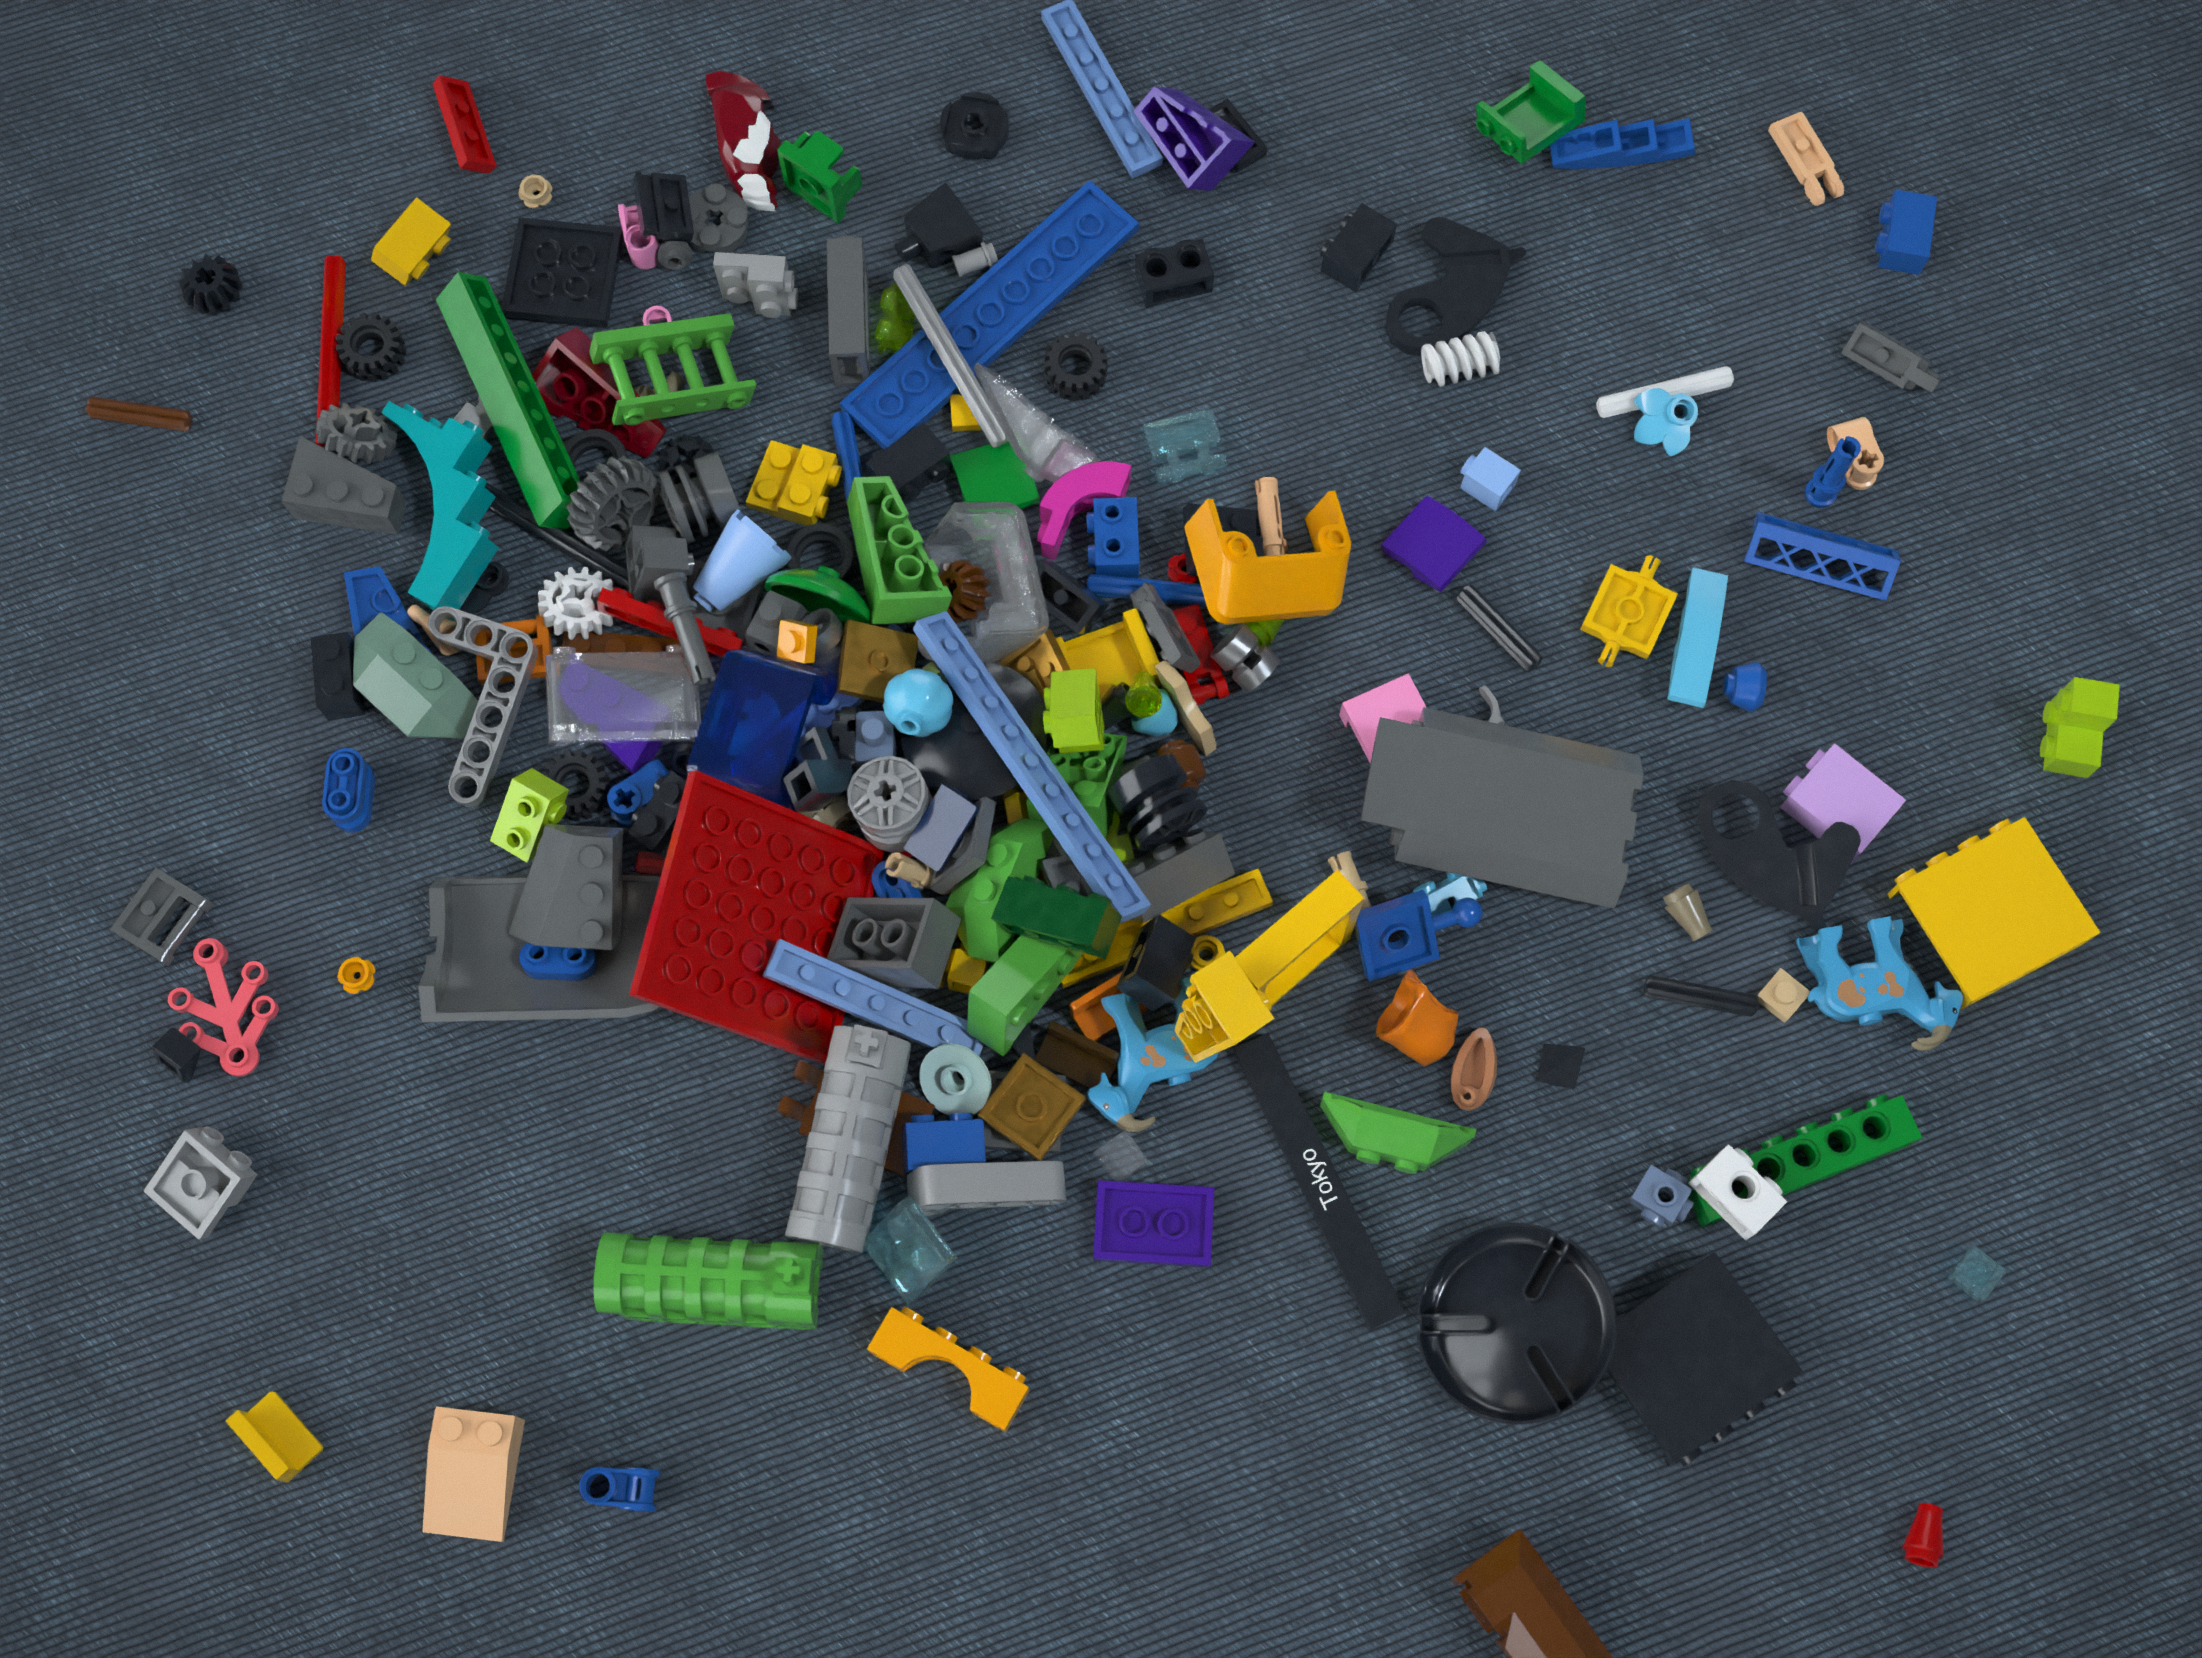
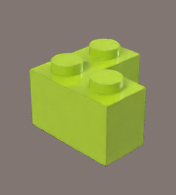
M1096 668L1051 672V687L1044 688L1045 707L1049 711H1043L1045 734L1050 733V737L1053 739L1054 748H1059L1060 754L1104 750L1105 726Z
M2074 677L2064 688L2058 691L2051 701L2046 703L2043 711V722L2047 723V732L2040 745V757L2044 758L2043 771L2088 778L2101 767L2103 732L2117 720L2119 684Z

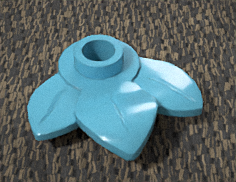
M1653 388L1638 394L1634 398V402L1644 415L1639 419L1635 427V441L1645 445H1654L1662 442L1669 456H1674L1684 450L1690 441V426L1694 424L1698 416V407L1694 399L1686 394H1675L1672 396L1661 388ZM1676 406L1683 409L1682 418L1675 416L1674 409Z

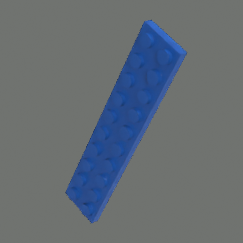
M1091 180L1083 185L939 314L975 377L1139 231V222ZM922 329L839 404L843 412L847 411L851 415L852 420L883 449H886L921 423H926L950 401V397L953 394L957 395L960 391L924 329Z

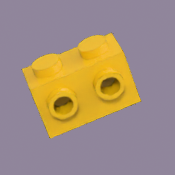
M416 197L374 246L371 261L404 286H407L413 278L418 281L430 266V263L427 262L434 253L439 256L449 245L451 238L448 237L451 223Z

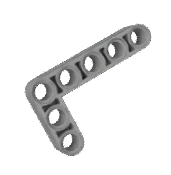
M443 606L435 609L429 616L428 625L432 634L445 645L493 661L448 785L449 793L454 800L465 807H476L485 801L534 669L538 657V649L529 635L523 631L452 607ZM447 618H455L457 621L455 630L450 634H441L439 629L442 621ZM482 630L492 631L490 643L485 646L475 645L477 633ZM517 642H525L528 645L526 654L521 658L510 656V649ZM505 676L514 677V688L510 692L500 693L497 688L500 679ZM495 710L501 711L503 715L501 723L494 728L486 727L485 717L487 714ZM480 745L489 746L490 755L488 759L481 763H475L472 758L474 749ZM467 780H475L477 783L475 794L469 798H462L459 792L462 783Z

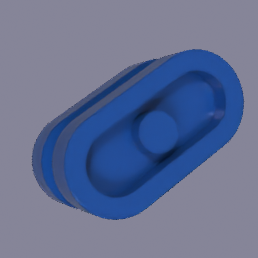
M350 748L339 749L328 758L322 799L325 813L341 830L349 833L359 832L369 824L372 816L375 773L356 750Z

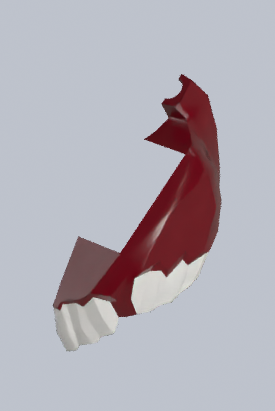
M725 71L706 74L707 91L712 99L719 155L724 174L735 193L742 198L747 206L760 211H775L778 205L775 197L778 192L771 178L779 164L777 149L782 144L778 136L773 132V126L764 112L762 100H770L769 96L757 83L738 74Z

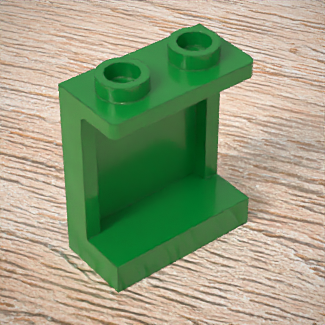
M1541 60L1529 67L1530 82L1493 107H1490L1483 100L1476 104V126L1479 132L1485 137H1490L1506 155L1513 156L1521 164L1585 121V95Z

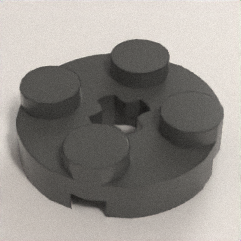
M711 184L689 197L694 235L691 242H686L691 248L706 254L705 251L729 253L745 241L748 234L749 214L745 202L738 194L725 189L721 184ZM712 216H721V224L719 226H716L714 223L710 225L706 223Z

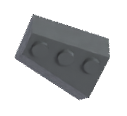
M547 824L508 934L536 946L612 950L622 939L623 828Z

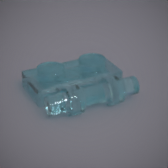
M1212 408L1143 424V432L1151 461L1166 458L1167 466L1154 469L1157 483L1169 480L1172 483L1183 481V477L1199 473H1202L1203 476L1214 474V470L1227 467L1224 453L1213 456L1210 454L1209 448L1221 446V437ZM1197 451L1199 459L1180 463L1178 455Z

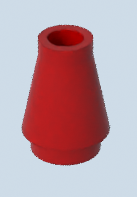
M1929 1503L1918 1504L1917 1514L1902 1546L1903 1550L1906 1551V1561L1921 1567L1936 1568L1938 1567L1939 1560L1944 1558L1943 1509Z

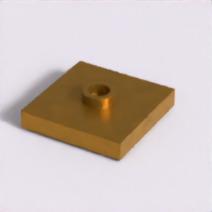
M848 620L844 624L836 693L884 703V693L888 682L896 675L915 668L917 635Z
M1023 1053L977 1115L978 1118L983 1119L985 1123L1032 1157L1042 1161L1085 1103L1086 1097Z

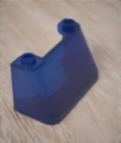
M745 649L729 650L725 654L719 668L688 761L687 774L697 770L796 811L783 778L794 770L791 768L811 703L818 706L828 705L836 694L838 677L828 669Z

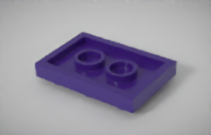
M1098 1180L1093 1261L1210 1268L1215 1187Z

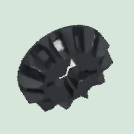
M684 433L681 438L676 440L670 438L669 444L665 449H661L660 462H658L660 471H668L673 485L681 482L676 470V466L682 462L680 458L681 452L688 457L695 455L693 461L714 453L711 444L704 441L699 435L691 437ZM686 463L681 464L690 479L697 476L696 469L694 470Z

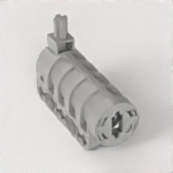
M854 1024V1027H834L824 1068V1078L815 1106L814 1120L807 1139L805 1158L798 1177L796 1196L785 1232L786 1237L808 1243H819L821 1246L863 1253L866 1235L868 1236L909 1062L911 1044L909 1042L888 1035L887 1031Z

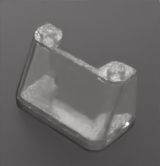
M1009 502L954 503L925 541L927 556L930 560H934L939 572H942L944 563L965 560L984 569V576L991 580L986 587V591L992 596L984 600L987 610L978 611L977 619L968 620L972 637L965 638L982 662L995 663L1037 641L1047 631L1049 626L1048 612L1026 517L1018 506Z
M681 645L666 646V652L576 653L575 647L553 648V654L545 656L548 747L567 746V744L576 743V740H579V744L640 741H662V743L670 742L672 738H674V741H679V743L683 741L699 743L702 739L699 686H695L693 683V678Z

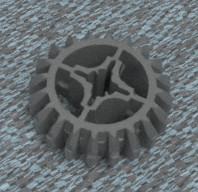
M625 456L620 457L618 460L611 457L606 465L598 462L595 471H587L585 480L577 482L578 490L569 494L573 501L566 506L570 512L567 519L574 533L594 549L602 548L607 551L611 547L619 549L622 543L627 541L632 525H652L650 518L659 513L655 506L662 501L659 496L661 487L658 485V480L654 477L655 474L640 461L634 458L628 459Z

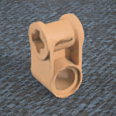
M1860 417L1829 426L1827 428V441L1831 452L1835 450L1838 441L1841 438L1845 441L1847 436L1854 437L1861 445L1859 455L1845 474L1846 483L1857 490L1870 488L1875 483L1877 473L1884 464V457L1875 440L1870 422L1866 417Z

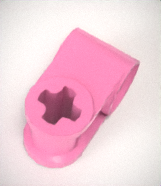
M619 204L620 222L632 264L639 269L654 268L659 263L657 257L660 247L659 239L652 235H647V238H641L637 205L626 207L624 204Z

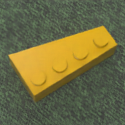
M1228 951L1191 975L1189 981L1192 985L1186 990V995L1189 998L1182 1003L1181 1007L1184 1011L1179 1014L1174 1031L1194 1062L1197 1063L1236 1045L1272 1021L1274 1017L1270 1012L1272 1007L1266 995L1261 990L1256 991L1232 952Z

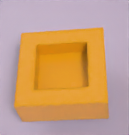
M792 619L780 620L777 657L803 664L814 663L818 626Z

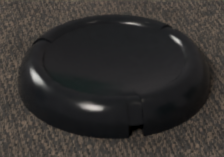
M1502 1223L1487 1226L1455 1242L1440 1256L1428 1273L1419 1295L1416 1317L1420 1318V1330L1416 1331L1419 1349L1423 1361L1436 1384L1450 1399L1465 1410L1487 1420L1504 1424L1520 1425L1543 1422L1558 1417L1563 1412L1581 1403L1604 1376L1614 1352L1617 1336V1317L1613 1295L1606 1278L1595 1261L1571 1239L1567 1241L1557 1236V1232L1552 1229L1528 1223Z

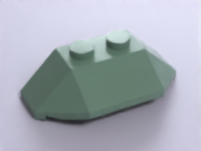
M380 612L354 637L353 686L407 737L465 738L478 700L449 669L405 628Z

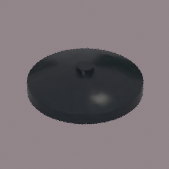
M983 662L1047 754L1050 744V733L1045 734L1043 711L1047 710L1039 692L1024 676L1013 669L996 663ZM942 671L937 673L952 691L953 705L951 718L943 729L926 737H915L901 733V743L906 760L918 768L926 786L934 795H936L940 786L944 784L960 790L968 796L967 800L975 804L985 796L997 802L1021 790V786Z

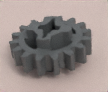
M342 403L341 409L334 405H329L328 411H321L315 433L318 434V443H326V451L336 450L338 458L345 457L351 459L354 463L357 462L358 458L363 459L367 464H371L372 458L380 462L384 461L385 455H392L397 439V433L394 432L395 425L386 423V416H376L375 409H367L360 404H357L355 408H350L346 403Z

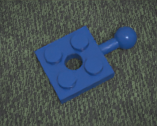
M1420 890L1360 910L1355 924V932L1364 975L1369 982L1440 959L1435 931L1455 924L1464 928L1477 925L1483 914L1481 905L1473 898H1462L1454 904L1452 910L1432 916L1429 897L1424 890ZM1404 930L1401 939L1395 942H1388V938L1393 932Z

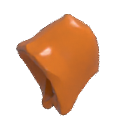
M1407 970L1395 993L1393 1002L1389 1004L1377 1021L1376 1035L1382 1041L1393 1045L1402 1053L1417 1061L1422 1067H1425L1445 1056L1454 1045L1459 1014L1441 1004L1428 990L1427 986L1421 982L1413 970Z

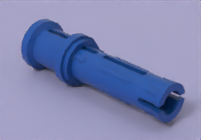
M1847 436L1845 441L1841 438L1826 464L1816 469L1812 479L1806 485L1805 498L1814 507L1826 508L1832 505L1837 498V494L1845 486V474L1861 451V445L1854 437Z

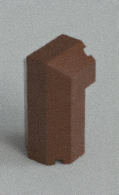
M1521 1529L1512 1532L1451 1578L1454 1585L1463 1583L1465 1588L1459 1594L1482 1628L1488 1634L1495 1630L1500 1635L1495 1642L1507 1658H1613Z

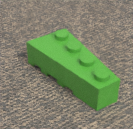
M1020 936L969 990L967 1033L1004 1057L1026 1024L1032 1021L1062 980L1071 972L1083 953Z

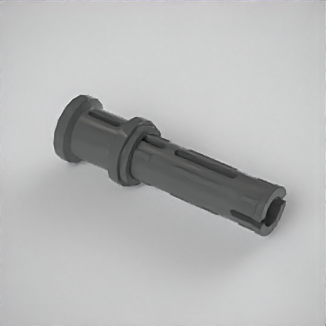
M684 572L667 574L657 579L653 584L655 590L660 591L665 604L664 616L669 622L674 624L694 685L708 684L707 679L709 678L712 682L717 679V675L713 670L694 616L697 613V605L689 597L685 585L687 581L686 574Z

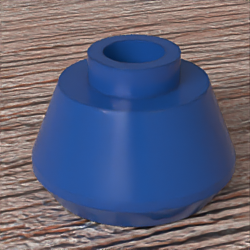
M1758 662L1734 667L1731 673L1725 674L1723 694L1728 695L1730 703L1748 712L1757 710L1762 706L1766 693V669Z

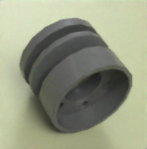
M717 451L694 460L697 474L694 478L690 479L681 465L676 466L681 481L678 484L673 485L667 470L659 473L661 496L674 528L677 529L683 538H686L687 544L695 542L690 529L691 525L697 523L703 538L709 536L707 519L713 517L718 527L723 531L731 515L737 509L740 510Z

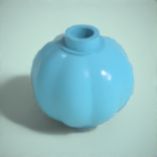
M914 668L896 675L888 682L884 693L883 709L887 719L894 724L898 731L915 737H926L940 731L948 724L952 714L953 695L948 685L936 673Z

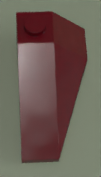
M577 327L556 337L532 374L548 412L558 417H568L578 422L579 427L585 430L602 429L614 434L626 449L645 458L650 457L667 433L666 428L658 419L646 420L637 425H613L612 416L616 402L621 400L610 365L607 363H592L589 354L592 340ZM633 388L635 396L640 397L639 394Z

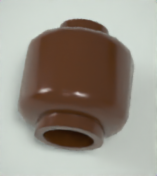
M1181 739L1161 746L1157 750L1158 755L1156 757L1163 754H1174L1187 774L1186 782L1179 789L1192 786L1199 791V784L1205 779L1207 772L1196 746L1185 743Z

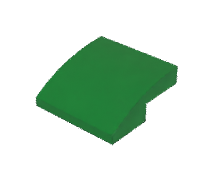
M1018 436L1009 438L1008 442L997 448L988 444L950 455L951 465L972 523L1041 503Z

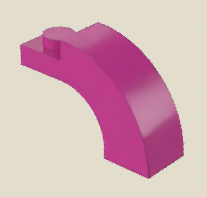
M1120 462L1086 464L1066 473L1050 487L1039 506L1040 521L1043 522L1038 532L1037 542L1041 543L1043 557L1056 560L1071 521L1083 511L1093 508V499L1125 498L1131 482V465Z

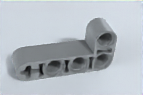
M1062 1161L935 1164L918 1167L906 1176L910 1216L938 1215L948 1209L1047 1206L1067 1201L1064 1164Z

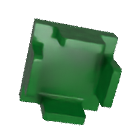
M805 131L793 144L785 140L777 149L785 187L838 224L847 215L846 204L862 187L860 169L853 165L843 177L832 170V166L844 154L843 147L820 131H816L813 135Z

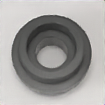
M665 240L658 249L657 257L659 263L665 268L681 270L687 268L692 263L693 252L686 241Z

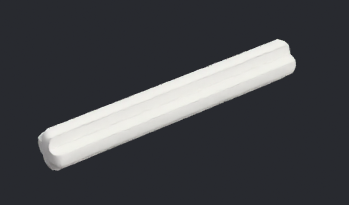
M1725 366L1598 398L1596 406L1599 416L1606 418L1639 410L1634 402V398L1646 390L1661 388L1672 396L1675 394H1686L1691 397L1730 387L1732 382H1734V376L1731 368Z

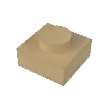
M1780 968L1757 997L1761 1005L1785 1023L1808 997L1810 991Z

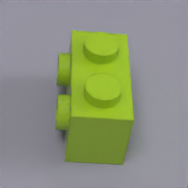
M533 768L512 778L490 841L527 863L533 860L545 826L547 824H557L563 818L567 809V805L564 803L569 789Z

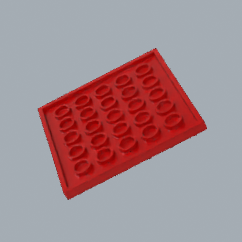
M697 770L689 772L629 996L815 1062L826 1064L834 1027L842 1026L845 1012L765 978L763 973L779 939L827 959L847 899L873 898L875 889L872 883V873L874 868L882 861L884 850L877 849L868 841Z

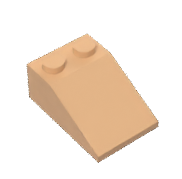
M445 1407L435 1408L427 1456L423 1518L424 1533L504 1542L525 1424L524 1419L512 1415Z

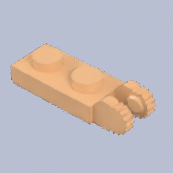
M1800 111L1770 125L1768 129L1770 135L1800 184H1804L1805 194L1812 204L1818 206L1825 202L1823 188H1821L1817 180L1822 176L1824 186L1829 191V194H1831V197L1837 198L1844 194L1842 180H1840L1839 175L1834 169L1835 164L1803 112Z

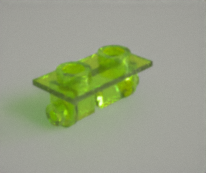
M894 281L890 288L884 289L880 299V308L884 309L883 319H880L875 333V339L879 340L877 354L880 355L887 347L893 348V353H896L912 339L914 325L903 322L902 318L913 321L915 314L896 281Z

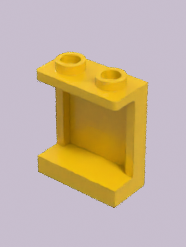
M1137 608L1123 612V621L1066 642L1063 641L1062 636L1056 638L1071 670L1096 668L1100 699L1112 685L1117 686L1120 682L1128 684L1136 694L1161 685L1155 669V665L1160 662Z

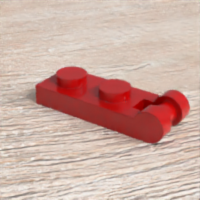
M1194 604L1173 610L1201 662L1200 666L1192 673L1181 670L1182 676L1187 682L1197 706L1205 704L1206 699L1217 697L1218 700L1229 697L1228 686L1220 666L1210 656L1214 648L1199 605ZM1210 677L1211 683L1200 686L1198 680Z

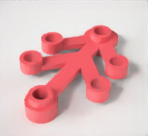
M207 938L196 945L193 957L195 962L206 970L216 1007L196 999L185 988L172 990L168 996V1004L177 1012H189L222 1027L226 1042L206 1035L204 1030L193 1022L183 1024L179 1031L186 1036L190 1030L196 1029L197 1035L192 1040L199 1045L201 1049L219 1056L222 1068L230 1075L236 1077L246 1076L253 1072L259 1063L260 1053L256 1044L269 1021L277 1016L279 1007L277 1002L269 996L256 998L252 1004V1011L255 1016L242 1036L239 1022L259 986L267 981L268 970L257 961L245 964L242 969L244 980L232 1000L222 968L228 960V950L218 940ZM213 947L214 952L212 956L203 958L205 949ZM255 968H260L261 973L259 977L250 979V972ZM185 994L187 996L186 1002L181 1006H177V998ZM269 1002L271 1004L270 1011L266 1014H260V1007L264 1003ZM241 1050L244 1051V1058L240 1062L235 1063L233 1061L234 1054Z

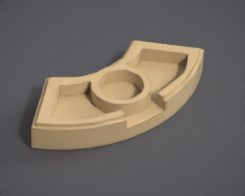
M1166 659L1155 665L1163 689L1169 693L1177 707V716L1205 756L1215 751L1217 745L1212 726L1198 708L1185 679Z

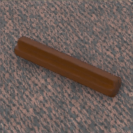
M100 397L88 398L85 407L86 413L91 418L185 432L191 429L193 416L188 410Z

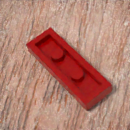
M439 75L432 84L460 169L490 174L496 167V163L469 82Z

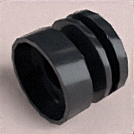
M1172 753L1160 755L1138 765L1117 780L1107 793L1109 800L1120 817L1134 816L1128 823L1127 830L1130 834L1136 835L1134 842L1142 851L1156 848L1180 837L1198 823L1208 810L1202 800H1195L1198 792L1194 787L1179 789L1186 782L1187 774L1176 756Z

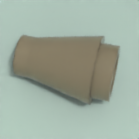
M1690 883L1677 888L1663 897L1667 904L1664 908L1684 928L1693 941L1713 931L1698 889L1693 890Z

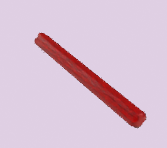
M328 255L324 260L317 421L322 410L328 411L329 405L339 408L341 358L336 349V345H339L336 337L337 334L343 335L340 328L343 325L346 262L340 255ZM316 434V444L325 448L326 443H318V434Z

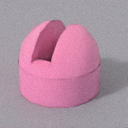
M652 306L643 315L644 325L663 321L672 322L670 313L662 306Z

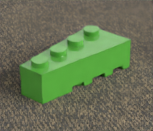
M890 476L854 477L847 500V507L868 606L871 612L872 624L917 622V620L947 611L952 595L948 587L943 586L938 577L939 570L934 560L928 558L922 546L923 539L919 531L913 529L908 519L909 513Z

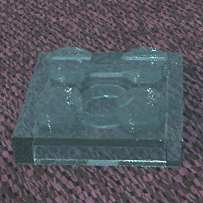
M911 1196L901 1200L866 1237L864 1244L866 1251L907 1305L918 1300L958 1259L921 1209L918 1208V1205Z

